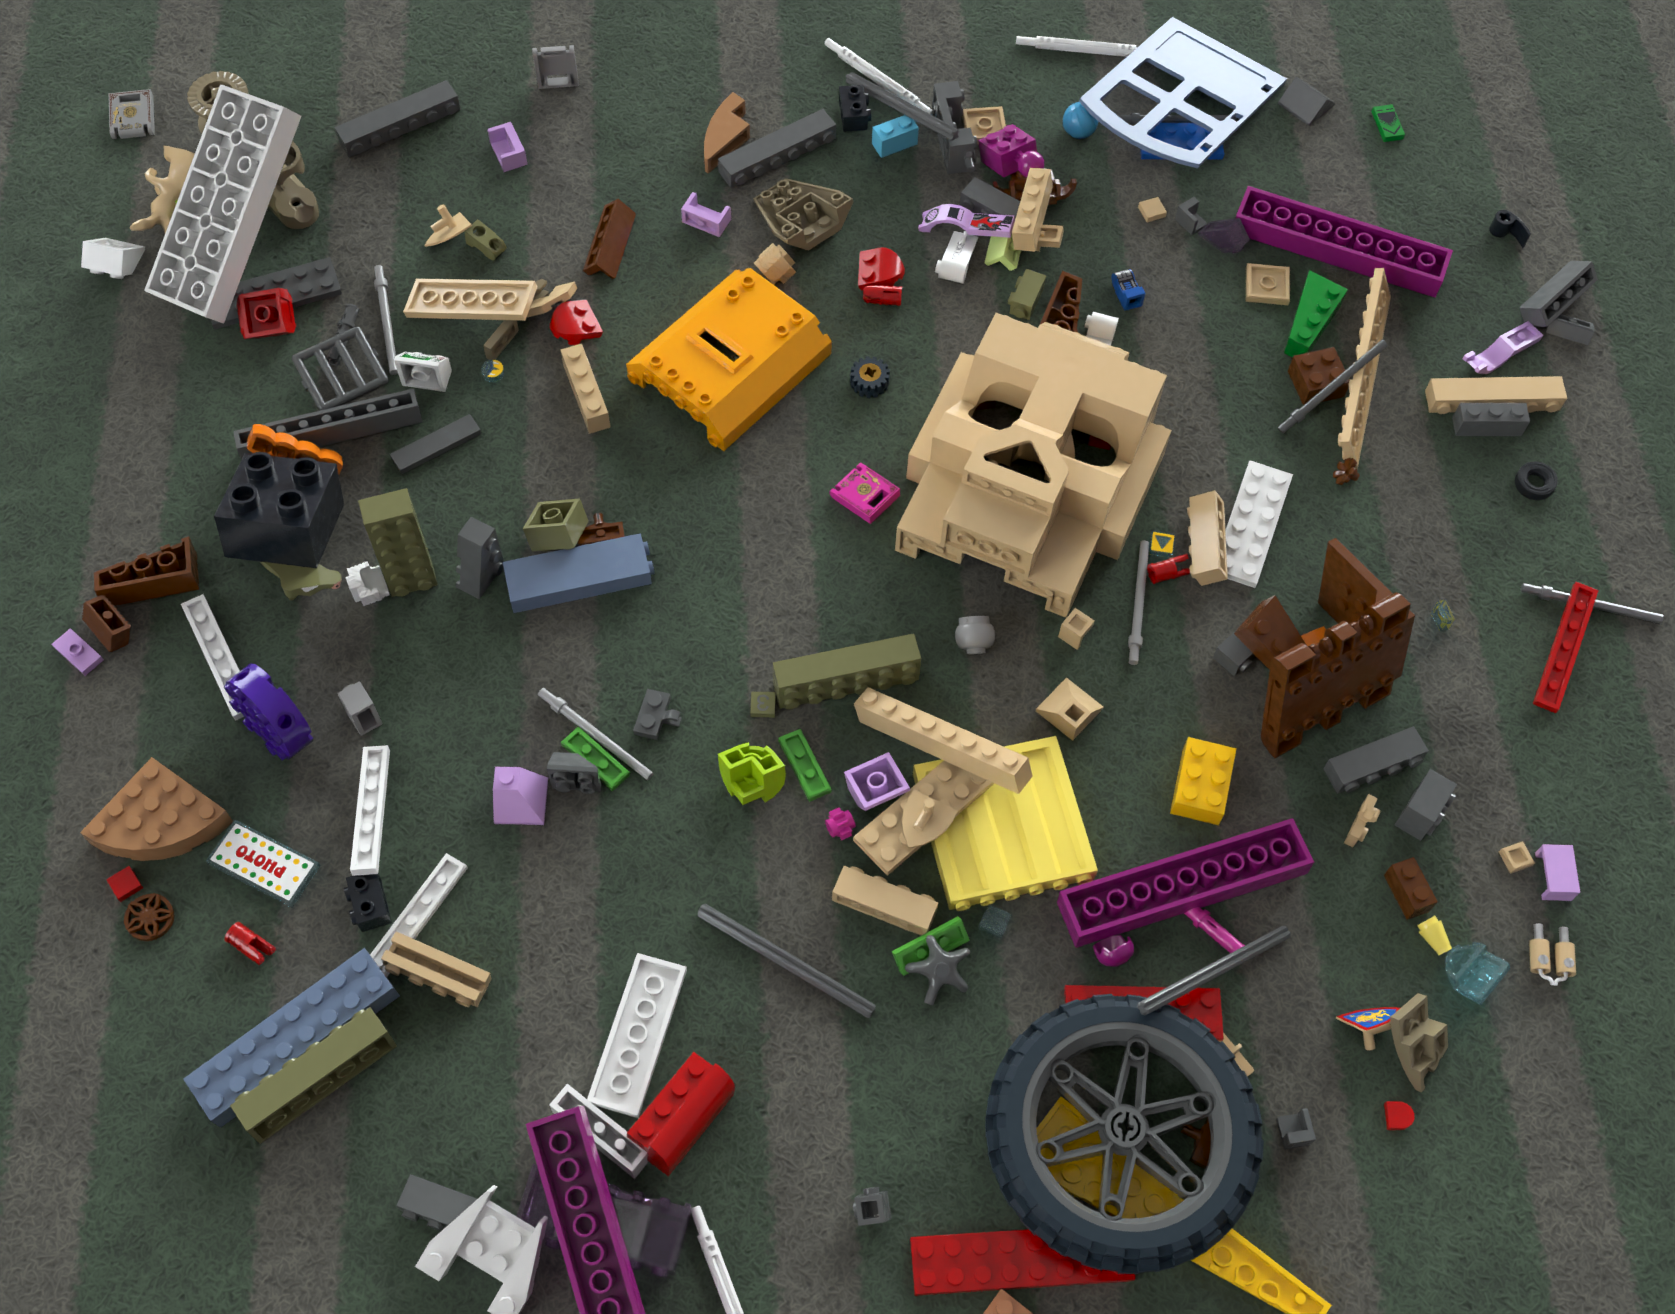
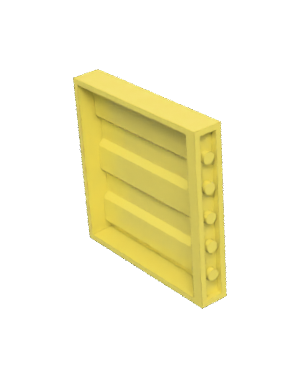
M1056 736L1004 746L1029 758L1033 775L1030 781L1019 794L997 784L992 785L956 816L952 824L941 836L931 841L949 910L964 911L975 904L988 906L995 903V900L1005 898L1006 901H1011L1019 898L1022 894L1038 895L1043 893L1045 889L1054 888V890H1062L1067 888L1069 884L1078 883V885L1095 879L1098 869ZM944 760L914 765L913 778L915 784Z

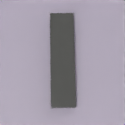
M468 414L391 453L390 457L402 475L482 434L481 429L472 416Z

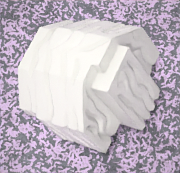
M367 561L358 564V566L355 565L354 567L347 568L349 576L346 577L355 602L361 601L363 606L390 595L379 565L370 567Z

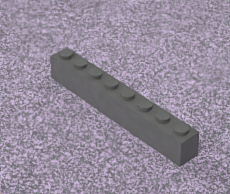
M409 389L261 425L271 428L275 433H287L298 441H308L318 447L422 423L423 420L414 389ZM252 427L233 431L236 449L241 460L245 453H252L247 449V439Z

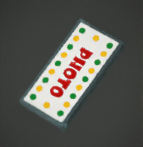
M237 820L233 821L206 860L208 865L291 908L321 866L319 862Z

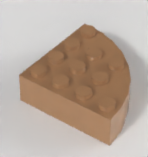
M151 757L80 833L91 845L117 857H126L139 861L162 860L183 855L192 851V848L204 842H209L224 831L233 820L226 810Z

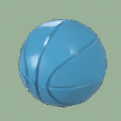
M1080 102L1070 105L1063 115V128L1068 135L1076 139L1089 137L1098 126L1099 121Z

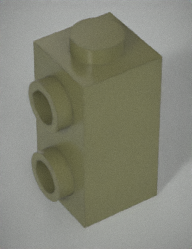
M1026 269L1023 277H1018L1015 285L1017 290L1016 292H1011L1008 304L1011 305L1010 314L1018 318L1030 320L1044 290L1046 275Z

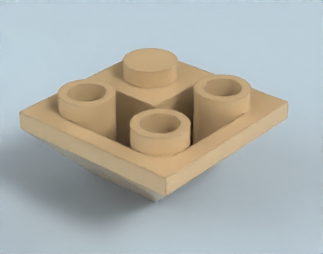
M1066 678L1036 708V712L1073 741L1100 713L1103 706Z

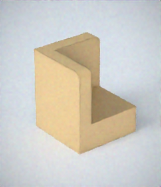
M1075 608L1061 624L1058 637L1078 650L1083 637L1094 625V620Z

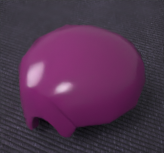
M1116 935L1095 943L1093 950L1099 962L1109 967L1125 964L1134 953V944L1131 938L1128 936V941H1125L1122 935Z

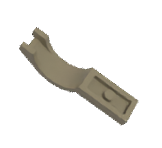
M544 279L536 281L537 289L533 300L549 295L548 291L542 290L546 286L547 281ZM504 320L483 345L487 359L495 360L518 333L517 320Z

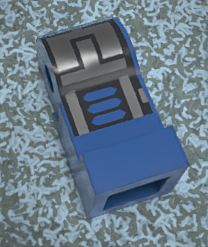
M1127 269L1112 273V284L1124 311L1141 307L1145 291L1142 287L1138 286L1132 270ZM1131 299H1135V302L1129 303Z

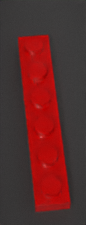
M1579 582L1573 584L1533 701L1534 705L1553 713L1559 711L1599 590Z

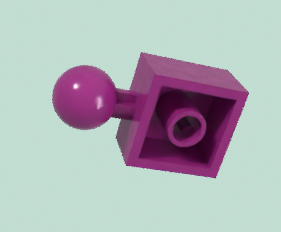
M1013 124L1007 125L1003 129L990 133L978 140L981 162L1002 177L1019 171L1027 178L1030 168L1044 169V159L1037 152L1036 139Z

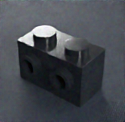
M863 85L839 86V107L843 132L867 130L868 121H871V109H867V106H869L868 93H864Z
M379 873L346 877L348 887L344 888L347 902H352L353 910L349 911L352 924L358 925L361 932L391 924L392 920Z

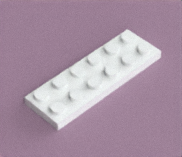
M1249 460L1225 530L1228 579L1254 588L1256 587L1293 474Z
M637 953L587 1098L594 1106L636 1118L639 1117L687 972L686 966Z

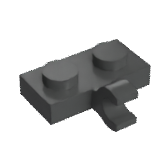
M647 689L633 729L634 735L658 740L663 723L676 727L680 726L682 717L679 716L681 712L668 710L671 694Z

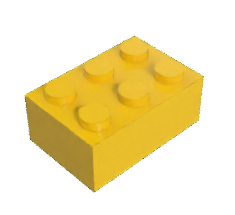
M1188 737L1182 751L1170 814L1219 825L1225 813L1236 748Z

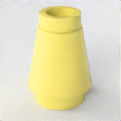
M1436 916L1417 925L1420 929L1418 933L1437 952L1438 956L1452 949L1442 921H1438Z

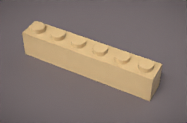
M1562 376L1431 379L1425 390L1429 413L1439 414L1455 412L1460 403H1526L1528 413L1534 411L1555 412L1560 410L1567 400Z

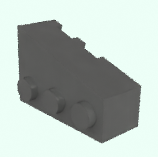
M470 517L458 533L457 557L461 558V566L458 565L456 567V572L460 574V580L456 582V588L480 599L496 575L499 576L503 572L504 560L495 528Z

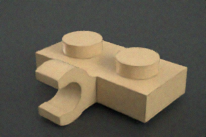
M1370 794L1367 795L1344 841L1345 844L1354 847L1358 840L1361 842L1364 840L1368 832V828L1365 827L1366 823L1376 822L1380 814V810L1374 807L1378 798Z

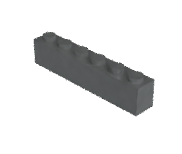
M445 80L334 128L339 143L348 157H351L391 139L398 138L412 130H417L445 116L452 115L461 109L457 94L449 82Z
M821 109L718 158V172L731 189L738 185H743L748 180L760 177L773 168H778L790 160L797 159L802 154L811 152L825 143L832 142L836 139V123L824 109Z

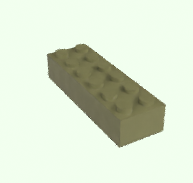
M405 488L358 500L365 529L391 596H405L409 592L428 590L438 585L432 560L408 489Z
M913 633L773 662V685L779 709H794L806 703L818 704L825 699H841L853 693L861 695L868 687L885 690L896 684H912L919 680L921 655Z
M371 1007L366 1010H360L353 1015L352 1020L347 1024L334 1028L327 1038L321 1042L311 1044L300 1057L288 1060L280 1071L274 1075L270 1074L264 1077L253 1090L241 1093L230 1107L245 1130L261 1144L393 1050L397 1045Z

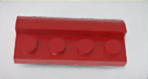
M693 1052L629 1129L626 1137L648 1153L647 1161L669 1177L734 1095L735 1085L733 1080L718 1064L715 1063L713 1066Z

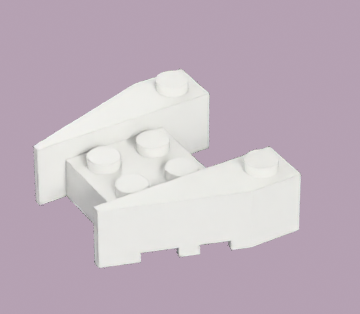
M493 1185L429 1242L415 1267L440 1281L448 1273L457 1255L503 1282L487 1310L491 1314H520L533 1291L534 1278L538 1268L539 1255L548 1217L544 1216L536 1228L490 1201L497 1189V1186Z

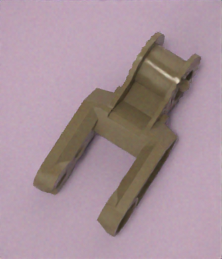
M223 71L211 72L199 77L189 87L187 99L191 109L199 115L198 127L201 135L220 85L249 94L245 81L238 75ZM293 141L268 207L285 226L292 229H303L316 222L319 217V207L313 192L305 188L294 175V173L303 174L305 164L298 146ZM300 202L299 206H292L293 203Z

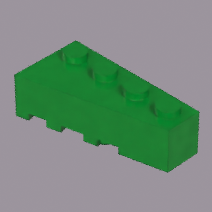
M1309 270L1284 350L1286 355L1293 358L1295 355L1311 352L1341 307L1348 289Z

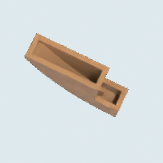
M734 92L718 107L707 128L704 141L705 172L710 173L718 166V158L737 150L750 139V124L741 119L746 114L745 100Z

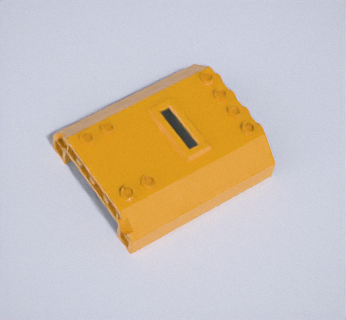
M753 269L735 270L626 364L627 377L634 385L638 384L643 389L647 386L646 383L653 384L663 396H668L680 409H685L689 412L695 421L706 425L709 443L725 451L831 355L832 341L827 334H822L817 326L820 322L814 314ZM705 331L740 357L733 362L702 339L700 335Z

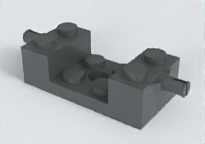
M958 81L934 84L932 99L933 116L957 128L956 125H959L960 116H963L961 103L965 101L964 90L960 89ZM971 127L958 129L959 137L953 141L937 133L947 174L971 173L976 170L974 165L976 162L974 149H977L978 143L977 137L972 134Z

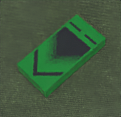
M1393 104L1373 107L1371 112L1383 142L1403 140L1405 133Z

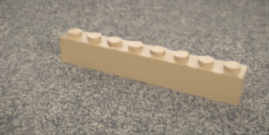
M869 687L854 703L860 723L1017 794L1023 790L1033 777L1028 757Z

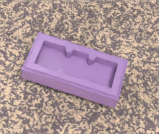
M72 629L66 631L51 644L84 676L103 661V658Z

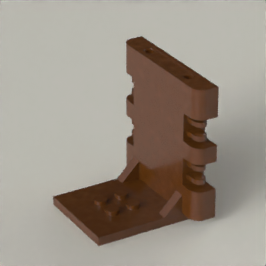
M1336 538L1328 541L1318 603L1337 624L1325 630L1324 638L1320 639L1319 643L1309 646L1300 643L1271 660L1261 741L1274 758L1299 746L1302 742L1303 731L1311 729L1314 725L1320 723L1327 730L1340 723L1343 709L1349 708L1354 703L1359 702L1364 708H1367L1391 695L1394 680L1402 676L1415 615L1410 611L1411 603L1400 593H1392Z

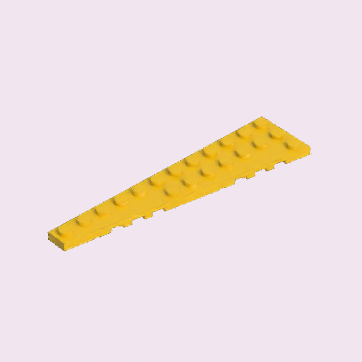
M1060 1097L1036 1128L1038 1143L1089 1122L1072 1104ZM1097 1131L1064 1144L1062 1148L1066 1152L1101 1144L1102 1142ZM1048 1148L1040 1150L1044 1158H1054L1052 1150ZM1114 1153L1110 1193L1117 1195L1126 1156ZM1103 1155L1048 1167L1055 1180L1065 1191L1097 1209L1099 1208ZM1135 1164L1122 1218L1132 1219L1158 1215L1174 1208L1184 1200ZM1104 1206L1106 1214L1112 1217L1117 1216V1210L1114 1206ZM1231 1229L1207 1252L1191 1260L1285 1314H1326L1332 1306L1234 1229Z

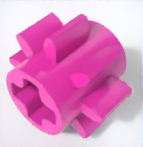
M840 807L830 811L829 819L825 820L830 835L832 837L838 836L841 840L852 836V829L856 825L851 813L848 810L845 812L841 811Z

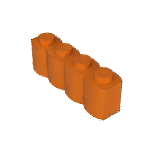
M254 424L247 439V449L252 453L265 452L271 456L293 459L308 457L318 462L337 464L338 474H340L343 467L342 456L339 453L330 449H320L317 445L308 441H298L287 433H275L274 430L265 425Z

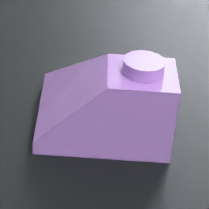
M495 767L493 783L494 824L544 825L548 778L521 767Z

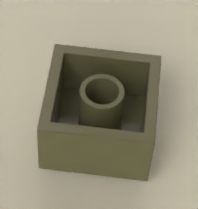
M580 498L538 502L523 527V531L532 552H547L557 549L569 550L576 546L589 521Z

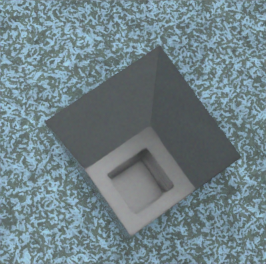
M553 752L547 764V772L552 789H556L559 792L580 790L586 794L602 790L598 768L578 753Z

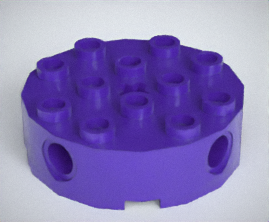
M249 664L226 681L224 689L232 698L229 701L230 705L237 713H242L245 717L243 720L244 725L249 731H255L266 742L265 747L272 755L277 754L281 760L291 759L313 742V737L310 735L312 731L299 709L281 687L275 688L271 677L256 664Z

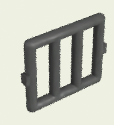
M360 327L349 329L292 356V361L303 380L301 383L304 389L310 392L319 411L340 406L387 384L389 381L377 359L379 358L375 348H371ZM356 337L378 377L368 383H365L343 343ZM334 346L357 385V388L346 393L323 351ZM314 355L337 397L327 402L324 401L303 363V360Z

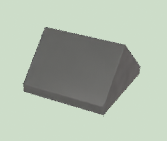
M1295 77L1278 101V104L1310 126L1332 108L1335 102L1304 80Z

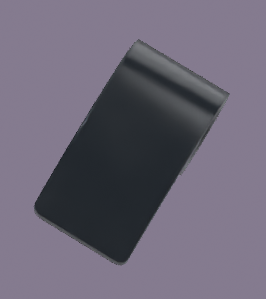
M1499 210L1489 227L1490 233L1495 237H1505L1510 232L1522 248L1525 247L1531 236L1526 225L1508 210Z

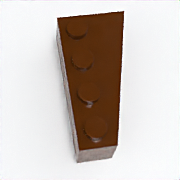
M1062 271L1040 324L1047 322L1078 333L1077 323L1079 319L1082 278Z
M190 537L181 539V543L170 546V544L160 547V551L147 555L144 553L138 555L132 562L126 563L123 561L94 572V591L97 597L102 594L106 595L111 604L116 606L199 590L197 553Z
M1275 595L1262 601L1234 633L1269 670L1272 658L1300 643L1306 644Z

